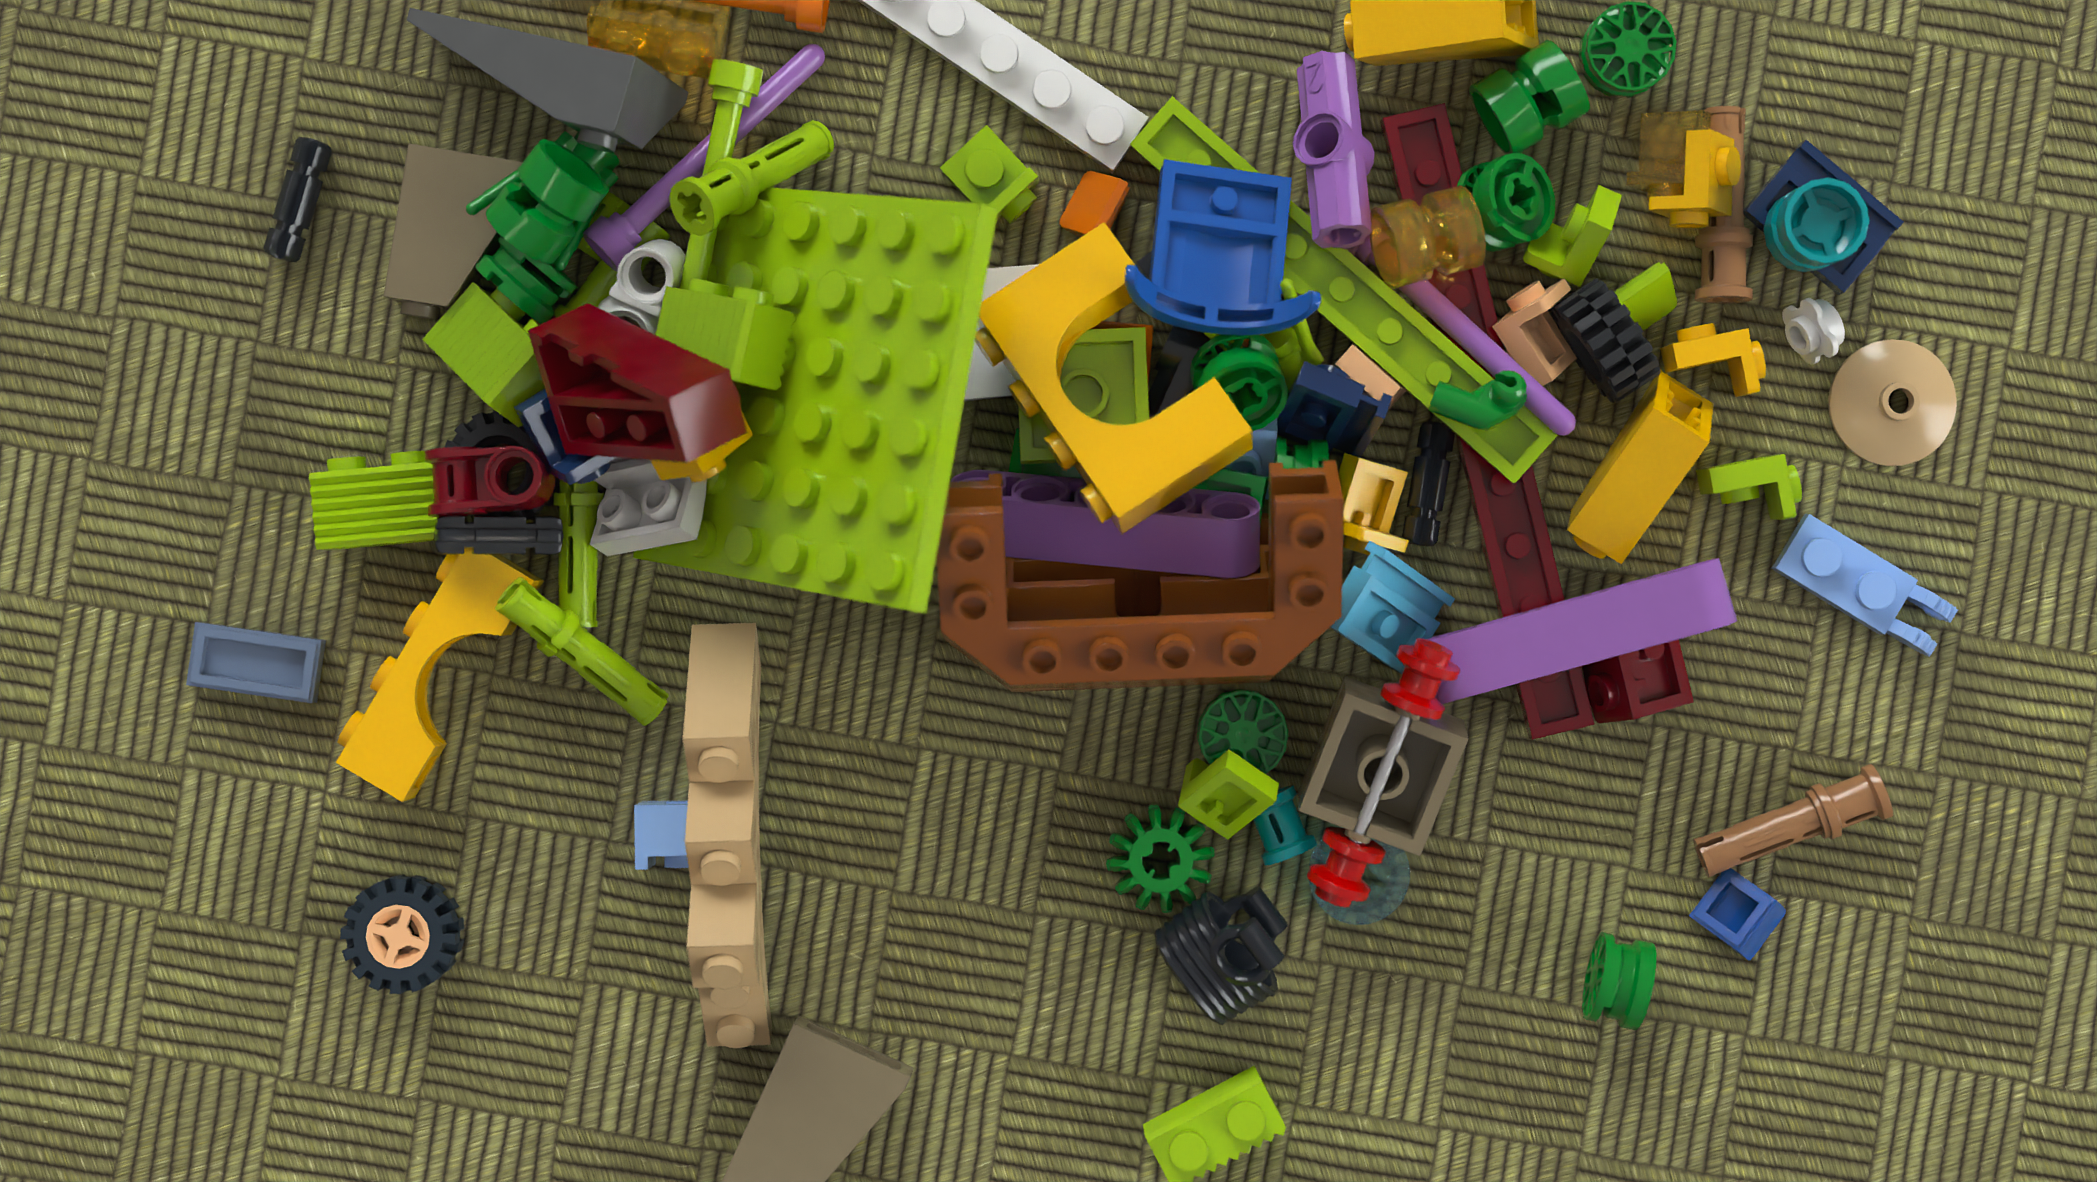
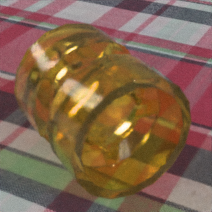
M1460 185L1428 193L1422 197L1420 206L1408 198L1371 209L1372 233L1369 234L1371 249L1379 273L1390 288L1396 289L1431 279L1434 269L1441 275L1447 276L1482 266L1486 250L1484 227L1475 200L1465 187Z

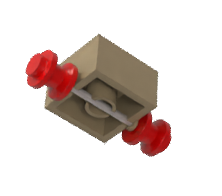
M1417 638L1414 646H1399L1396 657L1405 666L1399 683H1385L1382 689L1345 675L1343 677L1298 790L1300 812L1340 826L1326 827L1322 840L1331 848L1325 864H1312L1307 873V878L1316 885L1314 893L1328 903L1340 907H1350L1352 901L1364 902L1367 900L1371 889L1362 880L1367 864L1382 863L1386 854V850L1372 839L1421 856L1468 742L1464 720L1444 713V706L1435 698L1441 682L1457 680L1461 671L1456 664L1450 661L1453 652L1438 643Z

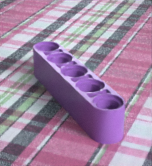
M972 470L962 472L950 480H989L988 474L1002 473L1006 557L1223 578L1247 576L1255 572L1260 566V503L1247 494L1191 489L1124 534H1121L1111 518L1101 524L1093 515L1080 493V490L1087 486L1084 479L991 470Z
M1715 558L1429 638L1427 640L1450 649L1453 652L1450 661L1461 669L1457 680L1441 682L1435 698L1441 704L1735 623L1737 618L1720 560Z

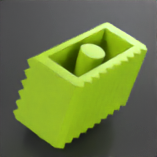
M691 278L688 290L666 286L656 331L657 336L729 369L732 381L773 390H777L782 386L779 377L785 372L782 364L788 359L785 351L791 346L788 337L793 334L790 325L796 321L793 312L772 307L774 294L735 286L733 298L727 297L729 286Z
M472 282L422 340L487 405L517 427L523 426L514 407L545 389L527 331L540 324L531 319L525 326L520 320L526 313L497 288L490 295L475 282Z
M425 451L390 454L391 466L369 468L366 466L365 456L327 459L328 471L310 473L309 482L311 485L310 494L312 497L311 506L313 509L312 519L314 522L313 531L316 549L340 550L435 541L434 529L437 518L428 516V506L434 503L432 464L425 461Z
M1254 1065L1144 1123L1143 1129L1145 1138L1168 1182H1193L1194 1176L1204 1178L1206 1170L1215 1172L1217 1164L1227 1166L1229 1158L1238 1160L1240 1152L1249 1154L1252 1146L1261 1148L1263 1139L1272 1142L1274 1134L1284 1136L1286 1126Z

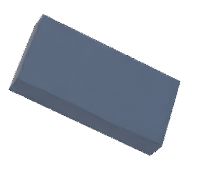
M195 622L186 685L317 703L326 640Z

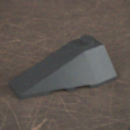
M414 8L409 9L407 21L555 119L579 132L577 142L589 148L608 153H615L617 144L642 149L686 104L688 91L636 56Z

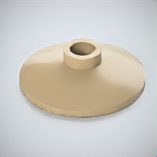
M1890 339L1877 341L1856 350L1837 370L1828 396L1830 420L1840 441L1859 458L1882 466L1907 465L1930 455L1942 444L1949 434L1956 414V391L1947 368L1931 351L1916 343L1905 340ZM1894 390H1901L1908 397V407L1901 414L1894 412L1889 406V396Z

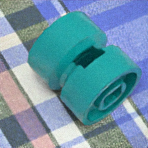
M1832 178L1811 180L1778 199L1767 213L1763 229L1766 246L1774 259L1788 269L1808 272L1825 268L1855 253L1865 240L1869 226L1867 205L1859 192L1844 181Z

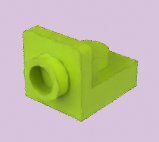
M987 125L940 167V171L969 202L981 203L997 208L996 223L1002 217L1009 224L1013 223L1038 199L1031 191L1039 184L1038 175L1030 167L1026 168Z
M1598 185L1587 207L1578 203L1575 204L1564 228L1552 223L1550 229L1544 235L1527 243L1523 261L1536 267L1546 276L1555 279H1565L1567 282L1581 287L1612 231L1622 195Z
M1785 454L1768 455L1696 470L1701 495L1720 493L1721 503L1730 504L1759 498L1758 485H1763L1771 520H1784L1796 517L1795 503L1801 502L1802 499L1801 482L1796 467L1794 465H1787Z
M1228 750L1211 765L1206 764L1199 758L1193 759L1186 765L1178 807L1190 814L1198 822L1205 824L1228 840L1276 802L1279 783L1231 750Z

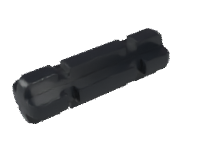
M299 137L295 141L290 161L295 163L293 171H286L272 217L277 220L275 229L269 227L263 247L264 252L271 257L287 262H297L301 257L306 240L301 237L303 229L309 230L323 181L318 179L320 171H327L332 155L331 147L324 142L308 137Z
M1427 421L1422 423L1419 429L1417 447L1421 448V454L1415 457L1407 503V507L1412 509L1411 515L1405 516L1402 538L1409 540L1408 544L1430 547L1435 546L1438 542L1441 521L1436 520L1437 512L1443 511L1451 461L1446 460L1447 452H1452L1455 433L1444 423Z
M442 515L437 518L435 523V547L440 554H464V548H472V554L525 555L526 548H533L534 555H555L561 552L563 544V526L561 519L556 516H534L533 523L526 522L525 516H472V522H464V516Z

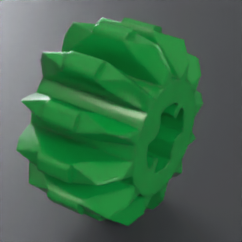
M1154 803L1148 805V816L1151 823L1149 826L1143 828L1137 816L1132 812L1124 816L1128 828L1135 834L1132 839L1120 833H1111L1109 843L1116 848L1128 851V854L1108 858L1106 860L1107 870L1115 872L1131 870L1130 873L1119 879L1115 884V889L1119 895L1128 893L1137 884H1140L1141 888L1135 900L1136 908L1145 910L1149 905L1152 893L1156 892L1159 893V904L1162 912L1170 913L1173 908L1170 896L1171 891L1178 889L1183 900L1188 904H1191L1196 899L1192 888L1186 883L1189 877L1204 884L1210 882L1212 878L1210 872L1193 865V861L1208 860L1213 858L1215 853L1211 845L1190 847V844L1200 838L1206 831L1202 823H1193L1181 833L1179 829L1184 821L1185 811L1176 806L1171 812L1168 824H1161V811L1159 805ZM1166 842L1165 846L1168 852H1171L1174 848L1178 852L1177 860L1168 862L1167 873L1154 874L1155 870L1152 864L1147 868L1142 865V857L1152 854L1153 843Z

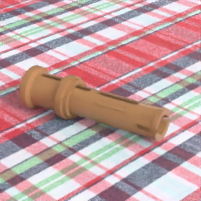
M1717 106L1704 110L1705 130L1712 129L1734 139V147L1738 149L1740 155L1741 174L1738 183L1733 186L1732 216L1709 217L1708 227L1699 229L1698 235L1695 236V247L1702 250L1701 287L1695 290V301L1701 303L1731 304L1753 300V289L1746 286V249L1753 246V235L1750 234L1749 228L1744 227L1743 215L1746 109L1738 106Z
M1868 764L1860 768V775L1826 788L1820 783L1809 787V791L1805 792V798L1795 801L1790 805L1771 810L1716 833L1713 832L1693 839L1697 856L1708 878L1736 865L1752 861L1821 835L1824 839L1828 837L1831 840L1842 836L1843 828L1878 816L1882 821L1892 817L1891 801L1879 773L1872 764Z

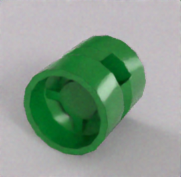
M1550 40L1542 42L1517 57L1513 72L1499 68L1472 84L1469 88L1471 100L1483 125L1500 150L1505 154L1523 152L1543 139L1544 127L1547 125L1559 130L1590 110L1589 98L1577 72L1562 50Z
M541 139L518 168L521 182H509L506 184L487 209L486 217L492 227L517 250L539 262L553 264L576 235L573 221L585 222L609 190L602 177L583 159L558 143Z

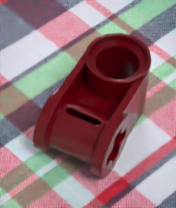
M446 447L425 451V461L432 464L434 503L428 506L429 517L438 518L442 515L471 517L484 515L487 512L529 510L544 504L554 491L555 476L550 474L547 465L538 454L523 447ZM527 461L533 469V483L524 493L512 495L506 483L507 474L515 464Z

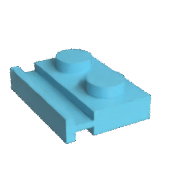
M1369 541L1365 550L1370 552V555L1361 569L1356 566L1352 568L1343 583L1342 616L1330 628L1391 669L1402 674L1405 666L1396 657L1399 646L1411 645L1415 643L1417 638H1432L1440 625L1435 620V617L1443 604L1451 607L1455 598L1387 549Z

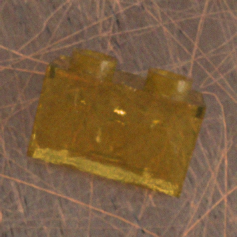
M600 0L599 6L590 7L587 16L588 46L636 56L658 71L709 79L712 60L721 59L730 27V7L692 0Z

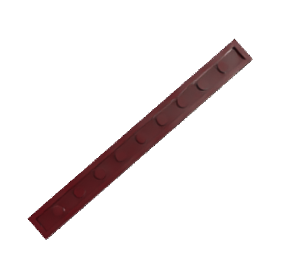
M1445 103L1382 118L1380 121L1415 269L1504 350L1502 341L1492 327L1498 321L1480 248L1467 238L1458 223L1454 206L1455 188L1462 172ZM1471 212L1466 214L1467 219L1472 217ZM1427 316L1428 321L1435 328H1437L1444 336H1446L1452 343H1454L1460 350H1462L1469 358H1471L1477 365H1479L1485 372H1487L1493 379H1495L1482 365H1480L1469 353H1467L1456 341H1454L1443 329H1441L1430 317ZM1456 435L1499 617L1503 618L1564 601L1533 466L1531 465L1513 485ZM1581 666L1516 684L1529 739L1533 740L1595 725Z

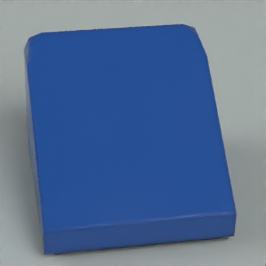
M1732 868L1721 872L1689 916L1749 961L1755 956L1786 914V909L1773 897Z

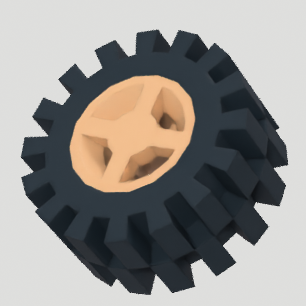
M405 874L397 875L373 884V886L363 890L355 897L357 901L354 905L347 908L344 918L348 920L346 926L340 930V940L346 939L347 948L342 950L345 961L352 959L356 968L352 972L358 979L365 976L371 981L369 987L377 991L386 988L390 989L389 994H402L405 991L411 990L415 992L425 988L452 968L457 961L454 958L462 950L464 939H460V931L465 929L463 917H457L455 909L459 905L454 897L448 899L443 894L446 888L439 883L432 885L426 882L427 877L419 875L413 877H405ZM410 920H411V924H410V925H411V927H412L413 930H414V934L419 935V937L412 935V931H411V929L409 928Z

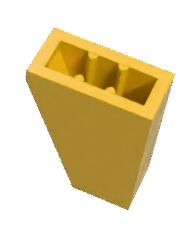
M1350 0L1351 13H1347L1344 18L1345 40L1350 51H1354V59L1373 66L1522 55L1539 45L1536 0Z
M1660 370V374L1649 385L1571 509L1567 531L1574 534L1573 539L1580 548L1597 558L1603 559L1607 555L1620 564L1624 562L1709 444L1714 405L1712 402Z

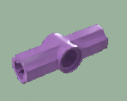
M1322 50L1303 57V64L1297 68L1302 123L1298 126L1294 135L1293 148L1295 155L1306 165L1313 241L1322 248L1336 247L1348 249L1364 244L1366 236L1372 233L1366 176L1374 164V150L1372 144L1362 135L1355 60L1346 52L1330 53Z

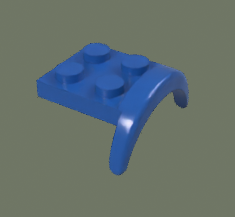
M1164 159L1160 169L1149 280L1141 274L1136 265H1126L1125 286L1132 301L1147 315L1161 322L1194 331L1224 335L1273 333L1294 326L1313 314L1320 306V292L1310 290L1298 297L1281 301L1282 290L1280 283L1283 280L1292 178Z

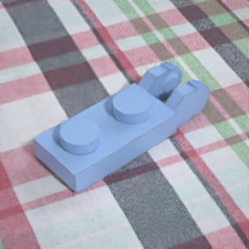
M1811 514L1803 515L1771 568L1877 634L1887 633L1913 650L1929 657L1937 646V643L1931 639V636L1895 618L1906 599L1923 609L1929 616L1940 621L1944 620L1950 623L1958 611L1956 607L1940 596L1916 585L1918 581L1916 578Z

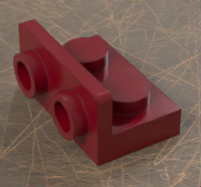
M1679 639L1582 665L1589 703L1592 707L1595 721L1598 724L1634 720L1694 703Z

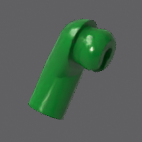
M1504 370L1495 374V379L1472 392L1439 381L1428 411L1478 430H1487L1520 411L1526 403L1527 385L1525 379L1519 373L1511 370Z

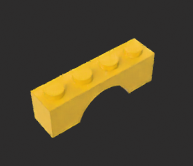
M464 548V554H447L435 577L442 582L439 590L430 604L425 601H421L403 629V634L410 637L397 659L389 656L375 674L370 688L376 691L377 694L365 714L357 710L344 726L337 741L344 749L336 763L401 802L415 798L447 745L431 719L427 703L429 678L435 664L448 648L468 636L480 633L498 636L512 635L517 624L495 609L500 596L513 581L520 577H523L536 590H539L544 580L502 555L472 554V548Z

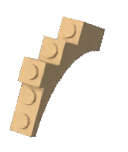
M756 623L692 625L683 728V744L689 777L685 848L691 880L687 952L693 988H698L707 1047L726 1046L729 1048H743L749 1045H771L772 1022L764 948L760 867L759 711L761 661Z

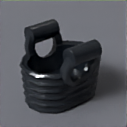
M1260 886L1251 889L1246 894L1233 896L1225 902L1212 892L1205 891L1201 894L1200 898L1193 900L1191 905L1184 907L1182 913L1173 915V920L1165 922L1163 927L1155 930L1156 945L1166 965L1203 1013L1219 1025L1225 1024L1228 1019L1232 1020L1237 1017L1238 1013L1242 1014L1248 1008L1255 1007L1258 1002H1264L1267 997H1274L1278 991L1277 978L1273 968L1282 962L1285 956L1274 941L1277 935L1286 929L1288 923ZM1241 908L1250 917V919L1241 924H1228L1231 916Z

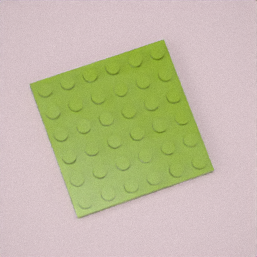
M768 187L758 195L756 204L750 211L738 216L729 214L721 218L707 281L729 286L727 297L733 298L735 286L774 294L772 307L793 312L796 321L790 325L793 334L788 337L791 346L785 351L788 359L782 364L785 372L779 377L782 386L777 390L733 381L740 395L742 413L753 436L724 458L727 466L720 473L707 479L705 504L697 540L634 551L633 558L926 613L998 209L981 203Z

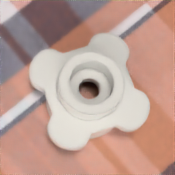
M1806 298L1800 302V308L1797 309L1791 305L1783 310L1782 317L1787 340L1805 362L1813 365L1820 361V355L1824 354L1830 358L1838 353V346L1844 341L1845 329L1839 313L1829 302L1823 299L1813 300L1812 298Z

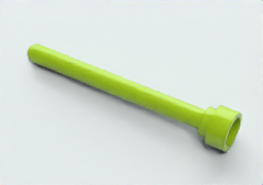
M712 60L708 86L713 88L711 100L717 102L702 176L708 173L709 167L715 161L725 157H733L742 109L750 107L751 97L759 96L763 76L762 69L729 60ZM702 211L696 213L697 216L704 214ZM718 226L712 232L702 236L690 233L679 289L688 290L691 278L707 281Z

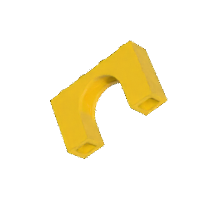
M1104 222L982 301L978 319L979 330L976 331L975 342L992 367L1003 362L1015 381L1008 385V389L1026 417L1030 419L1038 413L1051 431L1043 439L1061 468L1066 471L1075 466L1087 484L1086 487L1080 490V493L1096 519L1102 524L1111 518L1120 533L1124 534L1252 450L1253 439L1252 429L1215 377L1158 415L1143 422L1128 425L1107 424L1092 419L1079 411L1067 398L1061 387V374L1064 361L1072 346L1086 331L1133 302L1125 286L1126 265L1135 264Z

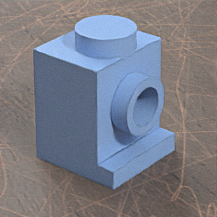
M688 800L641 801L634 805L635 870H648L656 864V857H664V867L689 868L685 848Z

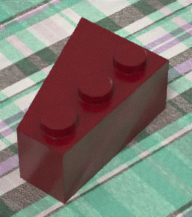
M587 303L527 330L565 454L688 463L747 433L740 409V395L733 384L729 369Z

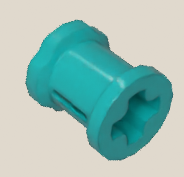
M1294 785L1279 788L1276 802L1253 819L1265 848V852L1261 855L1265 866L1290 859L1317 846L1314 835L1306 834L1293 802L1294 797L1297 795Z

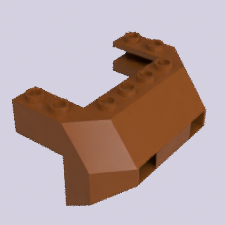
M1336 460L1322 461L1321 468L1283 469L1282 462L1269 463V513H1262L1260 523V566L1255 572L1238 578L1006 557L1002 473L988 474L989 480L949 482L937 550L941 633L946 642L1011 692L1268 683L1342 616L1344 499Z

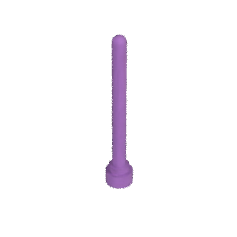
M808 44L804 46L760 87L758 97H751L750 107L742 109L735 145L822 66L825 60V53L819 45ZM711 133L622 215L614 212L608 219L600 216L583 232L585 241L610 268L618 271V265L623 257L634 250V247L642 241L639 234L670 206L669 197L674 184L687 177L699 178L702 176Z
M1370 210L1372 233L1366 236L1364 244L1348 248L1347 250L1365 266L1372 264L1494 378L1495 374L1504 370L1519 373L1525 379L1527 385V398L1524 405L1555 434L1562 436L1570 434L1576 425L1574 415L1389 245L1391 238L1385 233L1386 224Z

